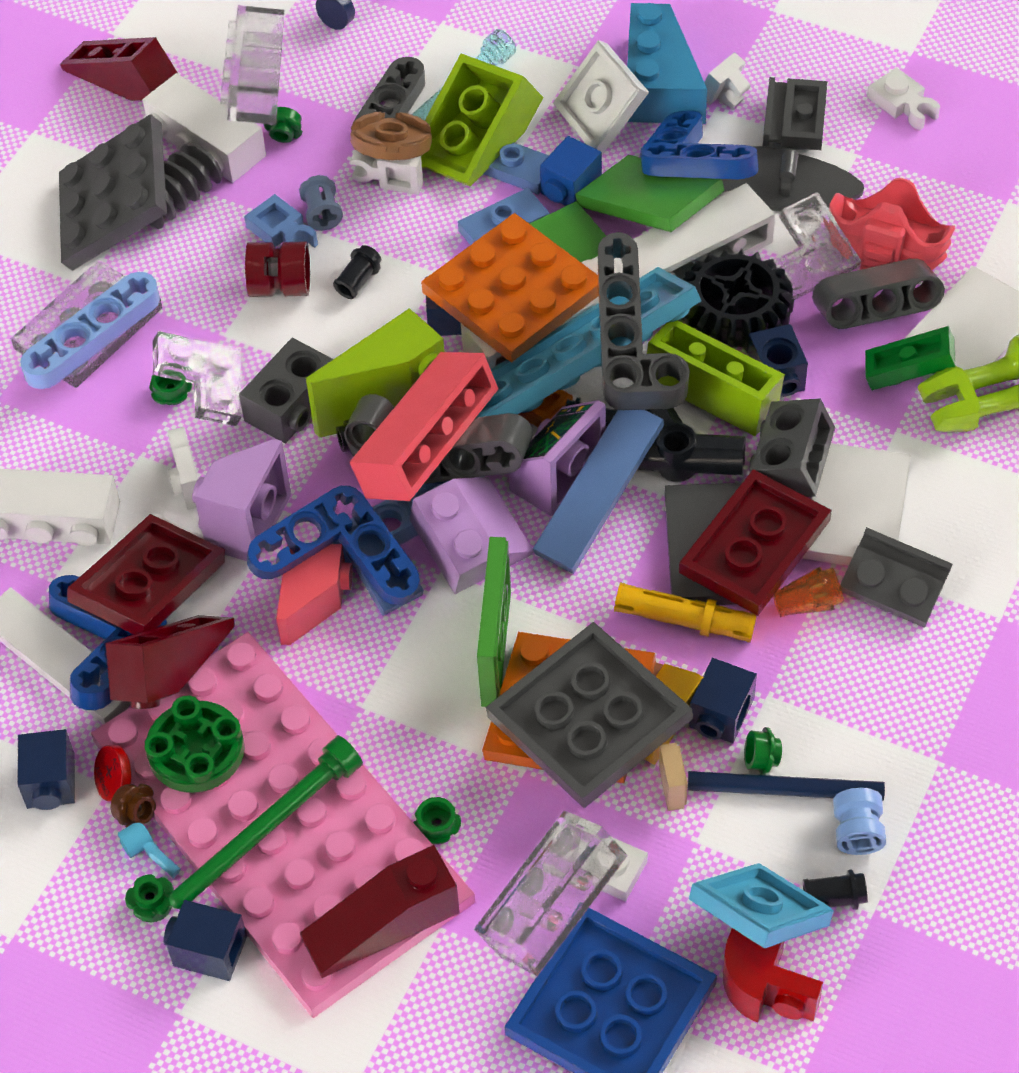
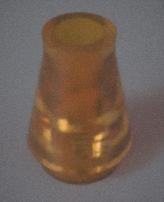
M819 566L778 589L773 596L780 618L795 614L834 611L835 605L844 603L842 589L833 567L822 570Z

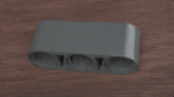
M917 258L827 277L816 285L813 290L812 299L814 305L832 327L847 329L928 311L935 308L944 297L945 288L943 282L928 265ZM923 281L919 287L915 288L919 282ZM883 290L878 296L874 297L878 291ZM842 299L838 305L832 307L837 300Z

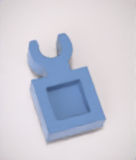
M276 194L244 216L246 228L264 242H272L275 247L282 242L307 241L314 248L318 245L317 233L312 227L304 225L303 215Z

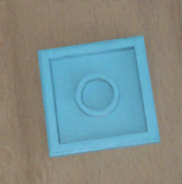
M760 863L693 883L689 895L690 901L763 948L830 926L834 912L828 905Z

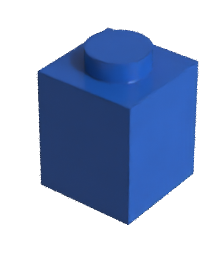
M567 135L540 165L541 194L549 200L564 206L577 201L575 194L602 175V152Z

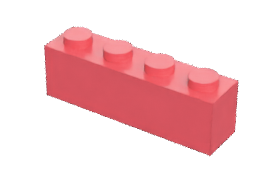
M440 352L350 460L349 463L366 499L411 501L499 389L484 353Z

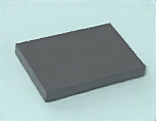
M742 483L665 485L664 497L672 595L702 602L712 599L717 601L716 605H737L680 574L679 562Z

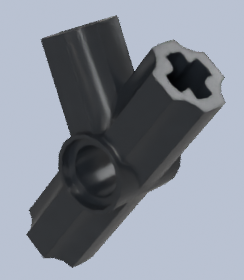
M674 408L646 410L662 418L664 426L637 470L659 471L663 478L673 482L686 481L695 473L743 476L746 436L696 434L691 427L683 424Z

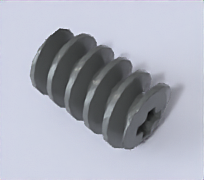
M188 142L181 146L179 152L169 155L168 160L164 161L167 214L163 215V217L173 220L177 214L175 208L184 211L189 205L187 199L193 202L200 199L199 190L205 193L212 190L211 180L217 184L221 183L223 177L220 166L214 157L203 147ZM163 217L158 218L150 223V225L156 229L163 228Z

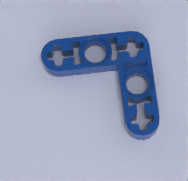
M678 111L668 115L641 148L642 172L648 176L745 179L758 173L757 149L749 145L698 143L703 137L702 115L696 111Z
M341 485L333 488L257 535L251 541L248 548L247 565L250 571L261 579H274L339 540L377 594L385 602L392 605H402L409 602L414 597L420 582L418 570L364 495L358 489L351 486ZM339 500L344 505L350 503L354 505L351 515L358 527L352 534L348 533L353 525L349 516L345 512L338 515L335 513L337 501ZM301 522L313 523L318 528L320 536L314 542L304 543L295 537L294 527ZM283 534L288 546L278 552L276 564L272 565L268 560L259 562L261 548H265L268 552H273L281 547L283 538L280 535ZM365 535H375L382 540L384 550L378 555L369 556L360 550L358 540ZM390 556L394 558L389 565L392 573L397 578L404 575L408 578L404 591L399 586L393 588L388 586L391 575L383 564ZM383 565L379 571H376L374 569L376 567Z
M64 575L54 579L49 585V609L51 613L66 622L105 639L71 673L70 699L75 706L84 710L102 709L113 701L110 700L105 643L134 634L69 603L67 588L79 576ZM166 619L158 627L167 625Z

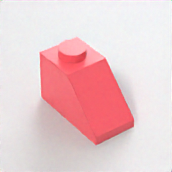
M330 544L282 575L276 616L281 645H291L341 609L343 591L351 590L353 579L352 563H345L342 544Z

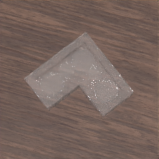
M818 192L781 211L779 218L798 248L775 259L772 269H785L786 280L791 281L793 288L792 299L796 300L812 292L822 279L848 273L858 268L862 262Z
M158 331L152 341L153 375L194 384L195 418L237 426L242 418L239 393L241 392L240 349Z

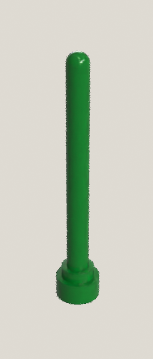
M339 735L322 748L323 755L318 758L320 764L172 891L169 896L170 905L175 909H181L184 900L192 902L332 778L339 780L342 776L345 778L351 776L363 765V761L354 747Z

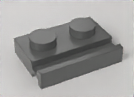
M769 77L762 146L769 147V142L781 143V148L821 151L828 81L788 78L787 83L775 82L776 77Z
M866 527L861 542L841 581L839 591L925 628L953 564Z

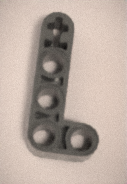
M610 233L603 237L598 246V293L602 392L604 400L609 406L618 410L675 408L682 404L687 397L690 373L688 364L682 357L676 354H643L637 243L626 233ZM615 258H620L622 261V273H614ZM622 296L629 299V302L617 305L609 300L613 297ZM616 337H626L632 342L625 346H617L611 340ZM671 376L676 378L679 383L674 386H664L658 380L661 377ZM618 378H628L634 384L630 387L620 388L612 382Z
M368 394L358 401L344 431L345 440L353 457L394 409V406L385 397L377 394ZM506 413L476 417L424 484L450 481L458 478H475L515 472L520 468L532 439V426L525 418L517 414Z

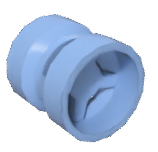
M851 788L836 794L833 798L834 817L840 821V825L836 829L837 848L841 852L851 855H867L883 849L886 845L885 826L879 822V818L883 814L882 795L878 791L869 788Z

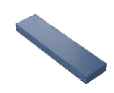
M617 410L533 547L534 554L572 574L575 573L664 426L662 418L646 410Z

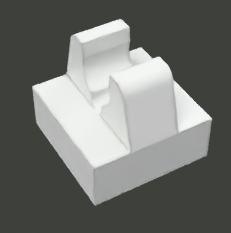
M735 52L714 68L704 82L707 87V104L709 106L714 101L719 100L733 109L744 100L743 94L751 87L748 80L741 73L746 62Z

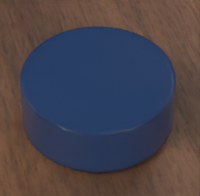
M351 0L316 1V11L319 18L332 29L341 30L345 28L355 17V8Z

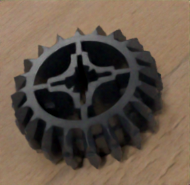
M724 248L720 257L708 253L704 262L695 261L691 271L685 272L682 280L696 287L701 302L691 307L689 313L681 320L685 321L686 325L732 348L742 347L748 354L749 333L788 325L790 322V315L794 307L791 281L787 280L785 269L776 268L774 259L761 261L759 251L752 256H747L742 248L737 254H729Z

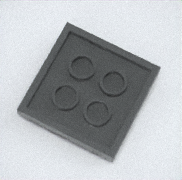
M152 114L137 123L129 125L120 134L105 143L99 144L93 151L77 161L69 163L63 170L59 171L61 263L70 270H75L167 214L162 123Z
M592 622L486 707L487 717L583 808H586L693 719L692 708L595 622Z

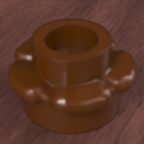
M144 783L138 786L134 784L121 786L111 800L110 809L112 816L118 820L119 824L125 825V827L133 823H142L143 825L148 823L153 818L154 810L156 809L155 800L152 798L154 791L149 785Z

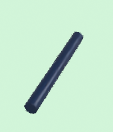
M688 771V791L834 798L836 794L847 789L869 788L878 791L882 795V801H884L885 782Z

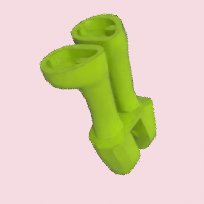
M1019 334L1009 341L1006 355L997 361L966 370L957 366L946 368L934 373L918 385L917 389L924 403L937 402L957 395L959 400L938 409L930 416L936 431H973L978 428L979 418L997 412L1019 409V384L978 397L975 390L986 386L1019 379Z

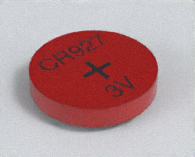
M118 745L103 746L99 750L94 764V780L97 791L105 801H111L113 795L121 786L131 784V764L126 752Z

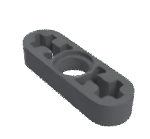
M401 57L393 61L355 120L363 115L374 112H385V118H396V113L400 112L408 114L426 84L423 63L414 57ZM389 98L400 101L399 104L392 107L380 104L383 100Z

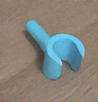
M133 823L118 832L120 843L130 858L145 851L148 857L172 878L176 877L181 871L180 867L159 850V847L154 843L151 835L142 823Z

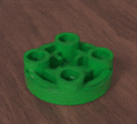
M189 695L177 698L173 702L172 707L155 720L145 740V751L152 772L164 785L181 792H203L223 784L237 771L244 755V738L238 719L229 710L213 702L199 701L197 698Z

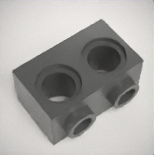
M292 337L239 393L244 421L286 444L296 432L302 431L306 427L311 417L306 377L332 361L333 358Z
M821 398L771 402L766 420L762 422L760 427V440L756 453L750 459V472L754 469L806 497H816L835 431V425Z

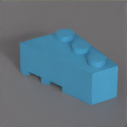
M631 3L627 67L649 93L628 122L662 123L668 115L674 112L690 110L699 112L702 115V123L706 124L707 87L671 5Z

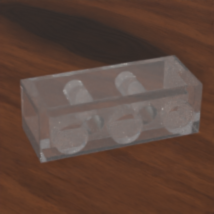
M564 810L473 930L501 958L538 976L628 855L602 826Z

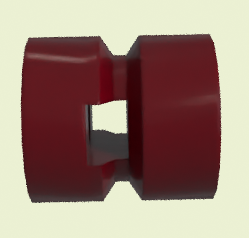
M307 241L283 242L280 248H275L272 242L247 243L245 279L249 297H272L277 290H281L284 296H309L311 271ZM271 263H278V276H271Z

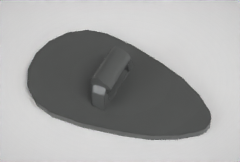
M752 146L757 149L759 170L756 175L745 179H722L724 185L723 192L731 191L747 183L772 211L829 208L835 193H840L855 200L864 193L862 181L836 165L798 154L792 149L782 150L766 146Z

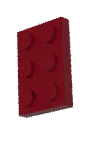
M753 469L679 562V573L759 616L830 522L832 510Z
M149 514L67 588V599L69 603L132 634L157 628L225 563V549Z

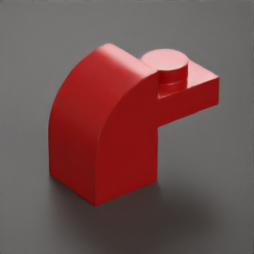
M731 928L725 947L723 985L732 1005L742 1015L757 1023L764 1005L772 1007L777 1014L793 1020L804 1018L814 1022L820 1004L823 982L778 967L783 954L784 942L763 948Z

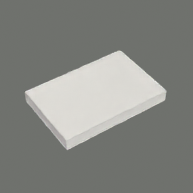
M972 266L945 294L941 302L935 308H932L905 338L949 326L955 339V363L957 367L966 370L995 362L1006 355L1009 341L1019 334V291L979 268Z
M831 443L816 497H812V500L832 510L831 520L802 559L849 566L866 527L899 541L911 455Z

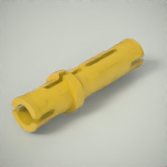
M622 582L619 584L614 612L632 614L664 623L689 627L690 629L699 630V635L709 637V634L712 633L751 643L757 615L750 612L716 605V600L707 599V602L691 600L681 596L639 588Z

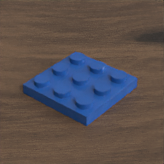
M582 905L506 1023L505 1035L573 1073H663L715 987L717 975L597 911Z

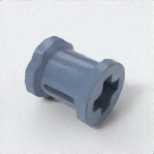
M317 175L310 177L300 185V198L306 202L308 208L305 214L307 224L313 229L320 231L336 227L341 222L343 213L341 206L335 202L336 186L334 181L330 180L327 176ZM319 187L323 188V191L321 193ZM321 213H322L323 219H320V218H319V215H320Z

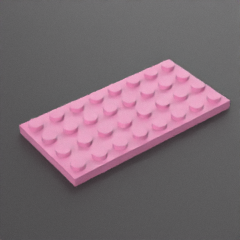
M246 632L209 656L180 692L160 699L159 706L148 709H134L130 707L91 732L93 741L99 749L106 745H118L123 748L131 764V784L138 786L144 783L152 788L154 791L152 798L156 803L154 819L196 871L319 765L318 758L323 755L322 748L337 736L336 732L249 632ZM189 695L197 698L199 701L213 702L229 710L238 719L244 738V755L237 771L223 784L207 791L195 793L177 791L159 781L150 768L145 751V740L155 720L166 710L170 709L177 698ZM364 765L348 778L344 776L339 780L332 778L209 886L227 911L242 915L249 939L312 1018L318 1016L476 903L475 893L440 854L457 885L460 913L321 978L301 939L300 932L387 866L432 846L431 842Z

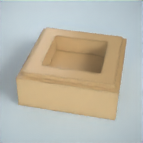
M677 742L662 744L659 753V772L667 811L684 809L687 804L688 782L680 745L677 746Z

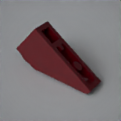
M156 37L83 41L59 64L63 71L130 101H142L148 94L175 73H178Z
M196 615L105 643L110 700L131 702V708L148 709L159 706L160 699L179 693L235 627L234 617Z
M432 845L387 866L301 931V939L321 978H324L460 913L457 885L435 845Z

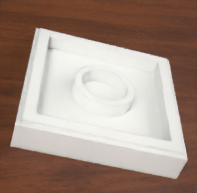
M598 40L552 104L585 144L601 151L603 155L648 95L649 91L607 43Z

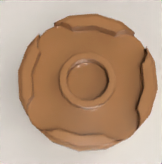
M374 112L363 115L353 122L350 142L353 148L363 155L384 160H408L422 156L430 150L432 144L431 127L421 118L411 114L400 112L396 113V118H385V112Z

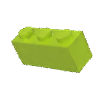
M678 320L667 322L648 342L647 354H676L682 357L688 364L690 373L688 393L685 401L755 437L760 432L762 422L766 420L771 402L780 401L785 374ZM671 376L661 377L658 380L664 386H674L679 383L676 378Z

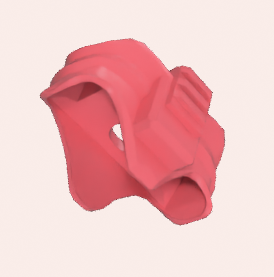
M895 178L883 189L865 199L855 200L840 193H835L829 206L830 209L828 210L829 222L827 223L829 240L833 251L840 258L861 260V270L917 258L924 261L933 270L947 258L946 250L951 246L950 238L955 230V225H945L937 222L923 204L914 183L910 180Z

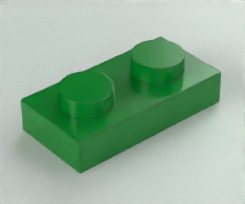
M949 326L865 350L866 380L872 391L886 386L898 385L901 382L928 374H934L946 368L956 367L955 339Z

